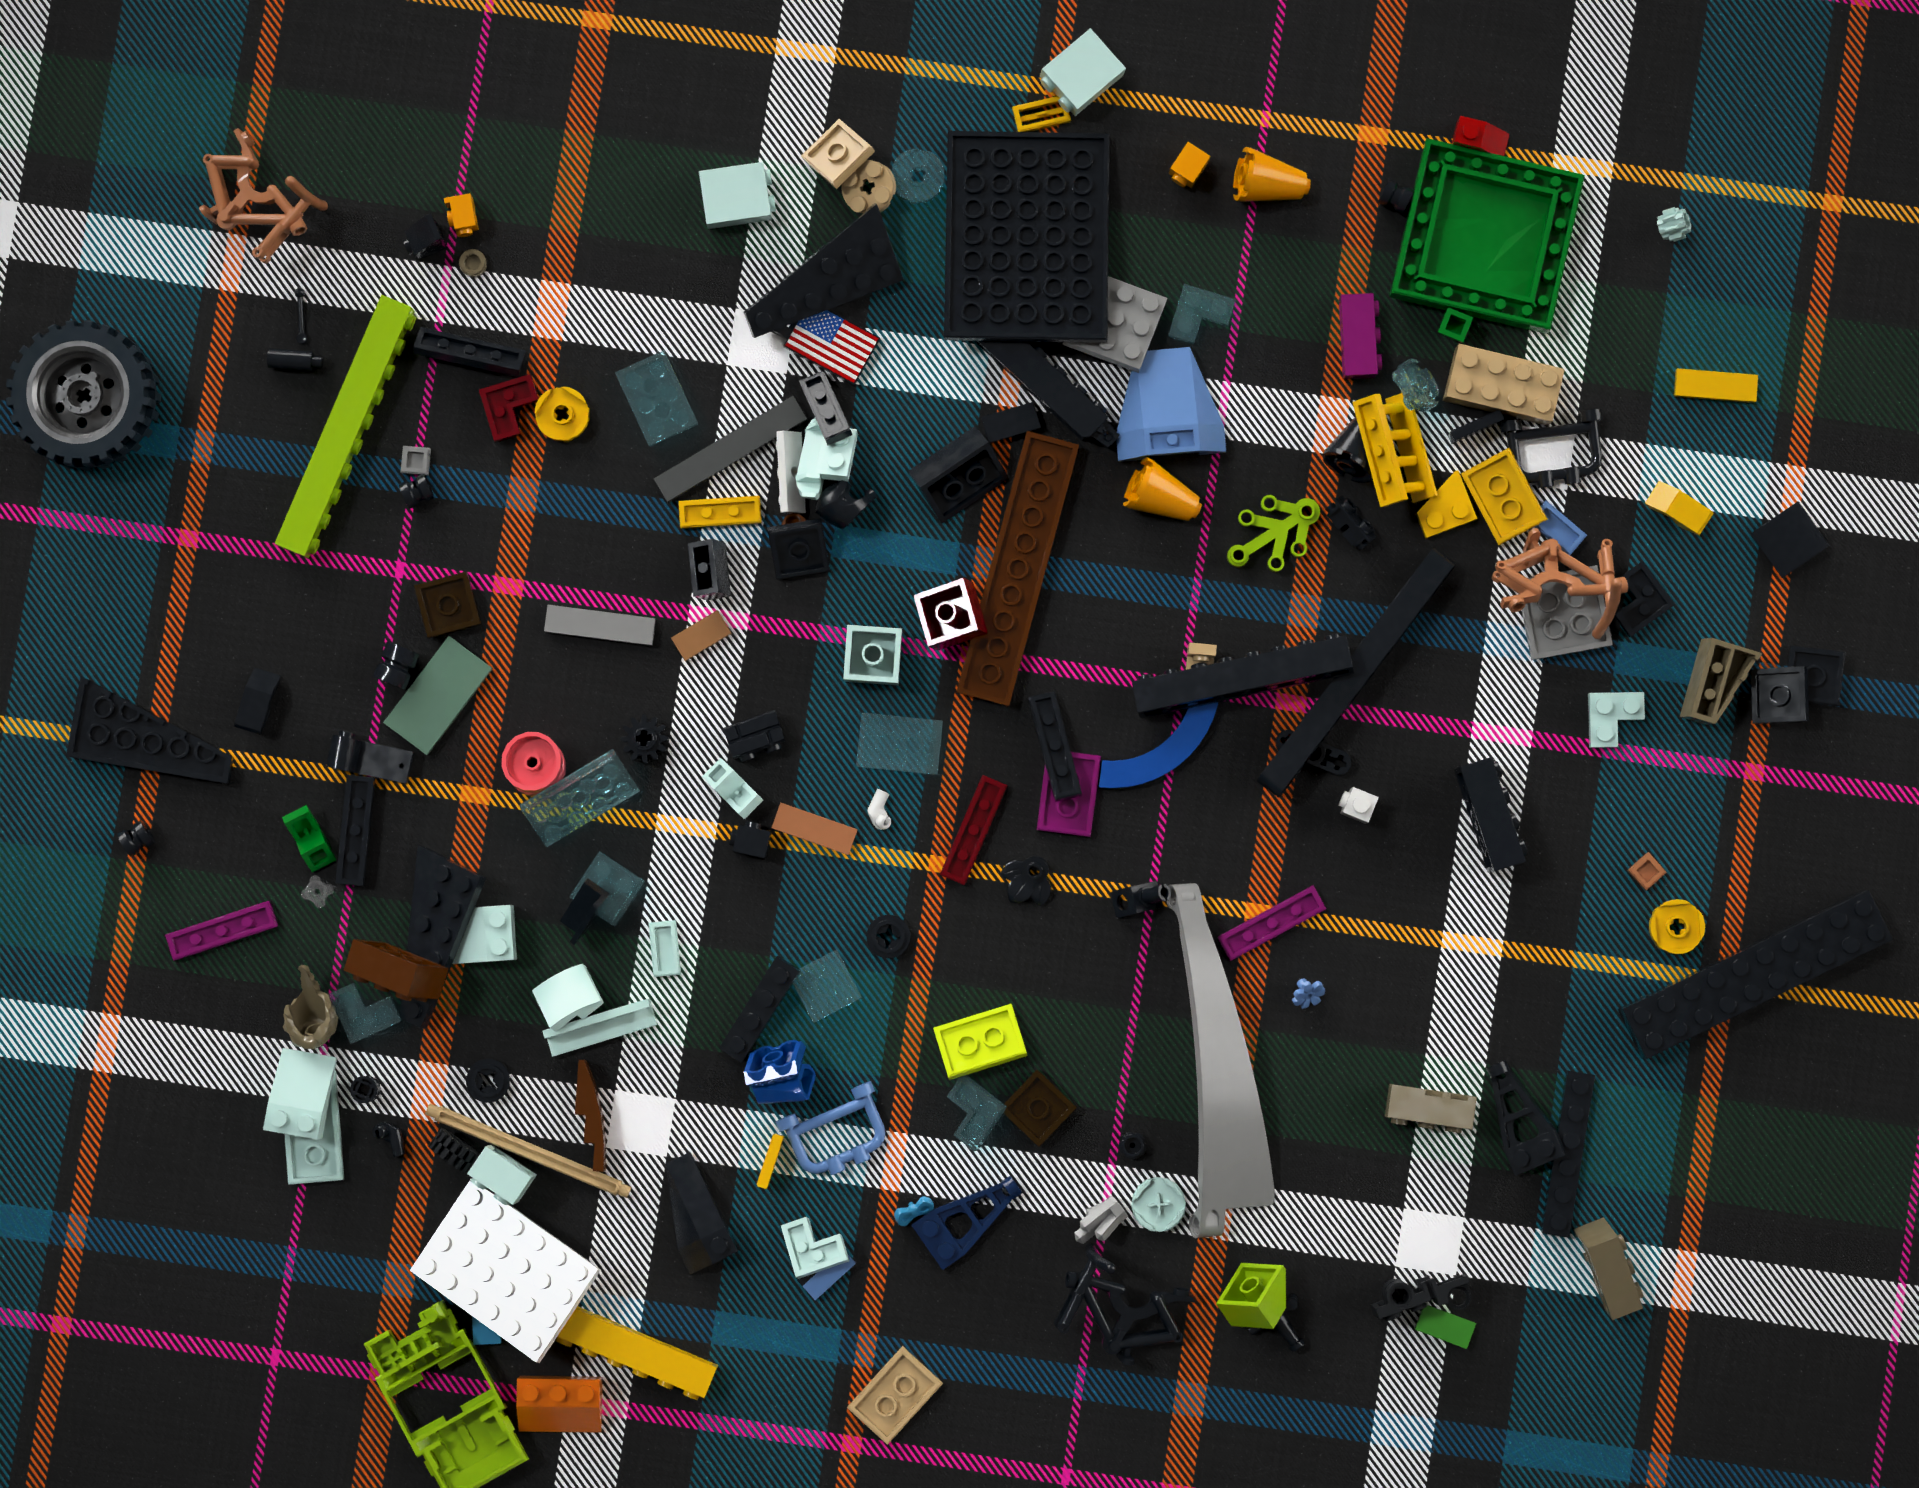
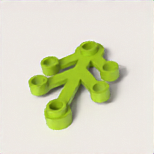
M1273 495L1264 496L1261 500V508L1264 511L1272 512L1277 510L1292 514L1283 521L1254 515L1251 510L1247 509L1241 511L1238 515L1240 525L1244 527L1252 525L1269 530L1244 546H1232L1227 553L1228 563L1233 567L1244 566L1250 554L1275 539L1273 553L1267 565L1272 572H1279L1284 567L1283 554L1288 530L1297 524L1296 541L1291 545L1290 552L1294 557L1304 556L1307 552L1305 542L1309 525L1315 523L1320 516L1319 505L1310 498H1303L1294 504L1277 500ZM1266 499L1273 500L1274 506L1272 508L1265 507L1264 501ZM1303 507L1311 509L1312 513L1310 516L1302 514ZM1247 513L1251 516L1249 523L1242 521L1241 516ZM1301 544L1304 548L1303 553L1297 554L1294 551V546ZM1241 551L1243 559L1236 560L1233 557V553ZM1273 559L1280 560L1281 566L1279 568L1271 566Z

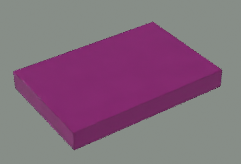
M1071 752L1082 796L1055 802L1045 766L1037 830L1091 837L1101 756Z

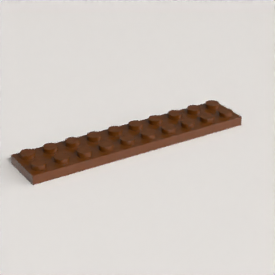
M1030 431L1026 432L980 603L988 633L970 640L956 693L1007 707L1010 705L1079 444Z

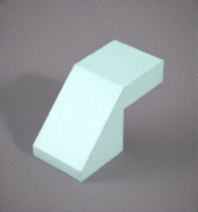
M722 758L702 776L743 819L763 801Z

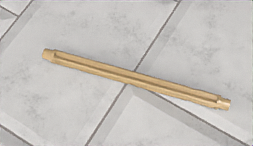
M430 1103L425 1112V1115L435 1118L434 1121L477 1137L615 1196L618 1194L628 1198L632 1187L623 1184L621 1180L593 1171L589 1167L443 1106L438 1107Z

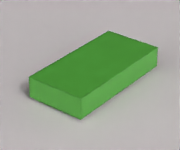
M1427 1305L1426 1308L1421 1309L1414 1329L1467 1349L1476 1323Z

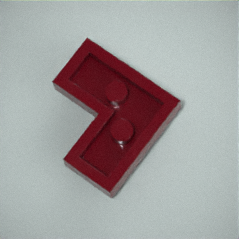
M531 374L479 389L494 442L521 435L514 409L535 403L539 399Z

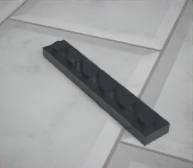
M1566 1071L1557 1133L1566 1151V1155L1552 1160L1541 1233L1568 1238L1570 1236L1595 1075Z

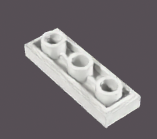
M777 431L776 450L778 453L777 476L779 478L780 495L778 501L781 513L803 514L806 513L805 498L801 497L795 478L802 453V432Z

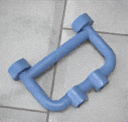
M871 1081L851 1089L855 1100L799 1123L795 1113L775 1121L779 1132L785 1130L802 1169L813 1174L824 1173L829 1170L830 1175H834L845 1170L844 1164L854 1160L857 1165L871 1159L869 1153L882 1145L886 1133L871 1093L875 1092ZM865 1108L875 1133L872 1140L819 1163H813L809 1160L799 1135Z

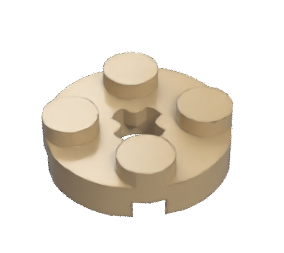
M866 160L842 183V194L845 202L854 212L865 213L874 203L878 205L880 212L884 211L891 204L890 201L896 192V181L892 171L880 162ZM867 180L875 185L871 189L872 194L870 195L868 192L863 191V186Z

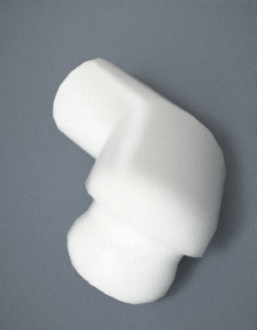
M877 789L867 811L872 824L877 829L885 830L891 825V818L888 817L884 808L889 794Z

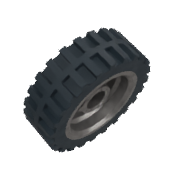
M69 320L66 321L65 326L61 327L53 324L48 327L49 332L45 335L35 334L32 337L35 342L29 348L23 345L19 352L23 354V357L19 363L13 361L10 369L15 371L13 380L7 379L6 387L11 390V397L6 398V405L12 409L13 415L9 417L12 424L20 430L18 435L22 440L28 442L31 445L30 448L36 453L71 469L80 468L84 471H92L93 467L106 469L111 467L110 463L114 461L122 463L127 460L126 454L131 450L137 452L142 447L139 444L144 436L150 437L153 431L149 429L152 420L158 421L159 413L155 411L156 403H161V394L156 390V385L160 384L158 376L152 371L154 365L151 360L143 354V350L139 345L131 341L127 336L105 324L99 325L90 320H84V323ZM86 364L91 365V371L84 374L82 367ZM61 376H65L66 380L63 383V385L60 386L58 384V379ZM109 379H112L114 381V386L110 389H106L105 386L107 385ZM85 393L92 396L89 402L82 398ZM58 403H63L65 407L62 413H57L56 411ZM104 406L111 407L112 413L109 416H104L102 411ZM85 418L87 425L85 428H80L78 425Z

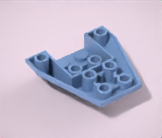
M1190 347L1149 350L1146 353L1139 373L1131 370L1117 428V434L1119 435L1116 440L1118 462L1143 460L1147 456L1199 452V455L1226 453L1224 424Z

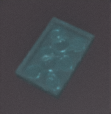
M664 350L615 372L649 447L699 425Z
M862 713L856 767L938 775L943 721Z

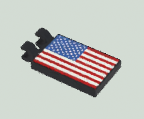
M830 310L792 323L789 327L784 326L772 331V333L786 340L783 348L852 386L856 385L880 341V337Z

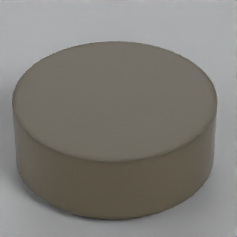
M469 249L460 256L459 266L465 275L478 277L485 272L487 260L479 250Z

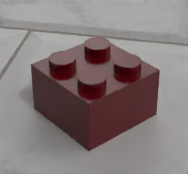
M961 578L913 595L928 647L939 651L988 633L972 581Z

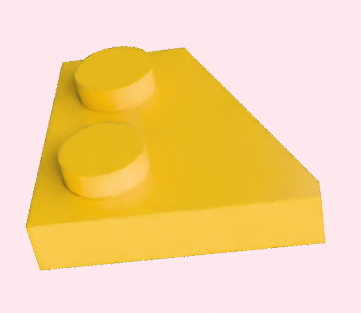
M1459 470L1455 471L1437 490L1438 495L1431 497L1416 513L1425 539L1477 519Z

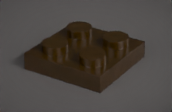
M467 571L414 585L428 638L482 625Z
M1036 1070L999 1109L1039 1147L1077 1107L1044 1075Z

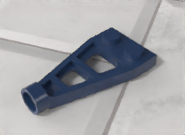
M1010 1175L999 1184L934 1208L911 1224V1226L939 1266L944 1270L964 1256L1011 1200L1017 1198L1023 1192ZM1003 1187L1006 1188V1190L1010 1194L1009 1196L1003 1194ZM987 1197L994 1204V1209L984 1219L979 1220L971 1210V1205ZM963 1212L971 1219L972 1227L963 1238L956 1239L946 1227L945 1220L951 1215Z

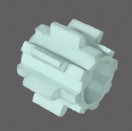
M1669 208L1663 210V215L1657 217L1659 232L1664 240L1669 239L1675 242L1686 238L1685 234L1691 232L1690 218L1685 209Z

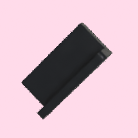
M589 878L583 883L560 922L576 932L570 941L573 945L587 932L610 893Z

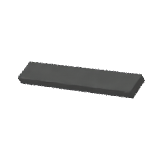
M794 396L655 477L654 480L669 503L777 438V431H790L805 422L807 418Z

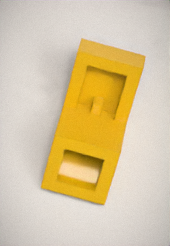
M1658 481L1645 502L1650 509L1670 517L1679 527L1699 536L1713 515L1710 509L1686 493L1661 481Z

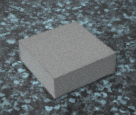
M403 446L400 473L411 475L425 474V476H429L431 449Z

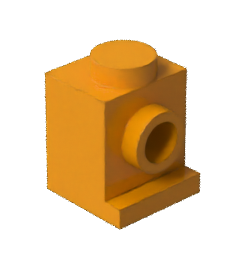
M470 193L444 198L447 208H451L450 211H447L448 223L450 227L454 226L457 237H467L473 235V231L479 230L474 199Z

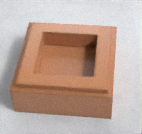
M1649 852L1644 854L1627 870L1645 891L1667 873Z

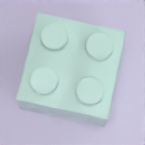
M847 625L844 682L899 685L902 629Z
M492 1144L485 1146L467 1173L472 1177L470 1180L472 1184L482 1190L489 1188L495 1193L493 1197L506 1206L510 1203L512 1205L518 1203L537 1176V1174Z

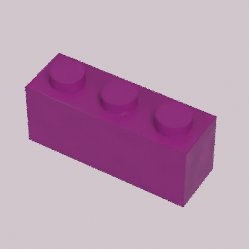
M1374 293L1342 294L1339 297L1343 379L1375 378L1378 370H1382V356L1377 354L1376 344H1379L1381 341L1380 327H1375V317H1379V302L1374 300Z

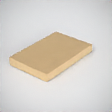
M902 1346L847 1408L888 1445L943 1382Z

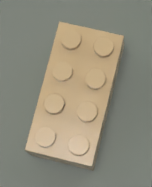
M1458 344L1454 351L1443 401L1492 413L1499 410L1504 416L1548 426L1553 422L1565 369Z

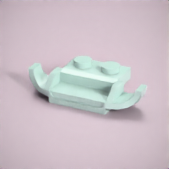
M816 419L811 420L805 429V439L798 472L795 475L797 488L802 498L818 500L822 492L824 479L849 481L858 437L857 429H851V436L827 446Z

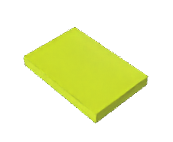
M1012 1004L933 1028L949 1080L1028 1056Z

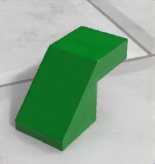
M1448 307L1444 312L1437 333L1463 343L1473 317Z
M307 805L282 817L285 826L297 843L300 855L312 872L336 861V857L319 823Z

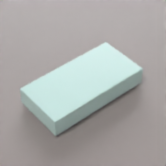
M676 920L650 922L649 933L653 977L681 975Z

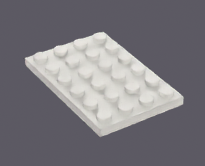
M469 1181L410 1271L532 1360L540 1363L601 1269L510 1204L506 1206L493 1197L494 1193L489 1189L482 1190Z

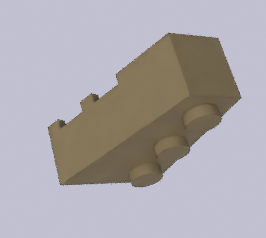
M1604 1217L1573 1229L1576 1237L1582 1242L1585 1251L1583 1253L1585 1261L1589 1262L1594 1276L1593 1281L1604 1309L1610 1318L1615 1320L1643 1309L1640 1298H1643L1644 1295L1639 1283H1634L1632 1274H1635V1269L1630 1258L1626 1259L1623 1251L1627 1250V1246L1621 1234L1617 1235Z

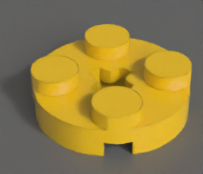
M570 387L555 388L544 392L535 406L536 422L539 429L545 436L555 441H572L584 432L589 422L590 410L584 397ZM564 407L568 408V419L556 420L558 415L555 411L557 409L562 410Z
M1680 899L1669 900L1656 907L1652 912L1649 921V933L1659 949L1671 954H1683L1693 950L1702 940L1705 933V920L1702 913L1688 901ZM1674 919H1678L1679 923L1684 924V929L1679 931V935H1676L1674 930H1670V925L1674 923Z

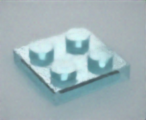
M599 851L569 897L574 899L583 883L589 878L610 893L597 915L616 927L645 881Z
M837 949L800 968L801 972L793 983L813 1023L862 998Z

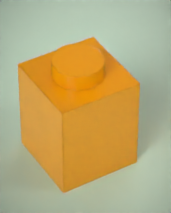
M1187 142L1170 168L1169 174L1172 175V181L1181 187L1187 185L1192 188L1208 164L1211 156L1190 142Z

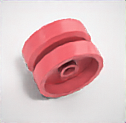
M525 732L515 736L506 745L502 754V769L505 777L519 792L528 796L541 797L552 793L561 785L566 774V761L562 751L550 737L539 732ZM535 760H537L535 767H529L530 763L535 764Z

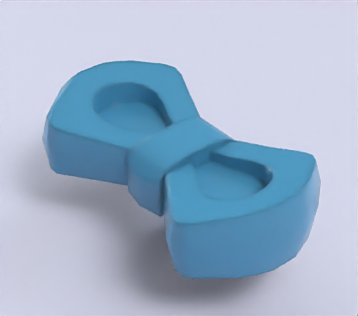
M922 1196L916 1204L910 1202L907 1208H897L894 1213L895 1221L900 1226H907L913 1218L919 1215H926L932 1211L934 1203L929 1197Z

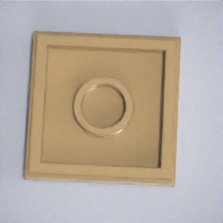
M838 119L801 157L837 189L875 151L872 146L843 121Z

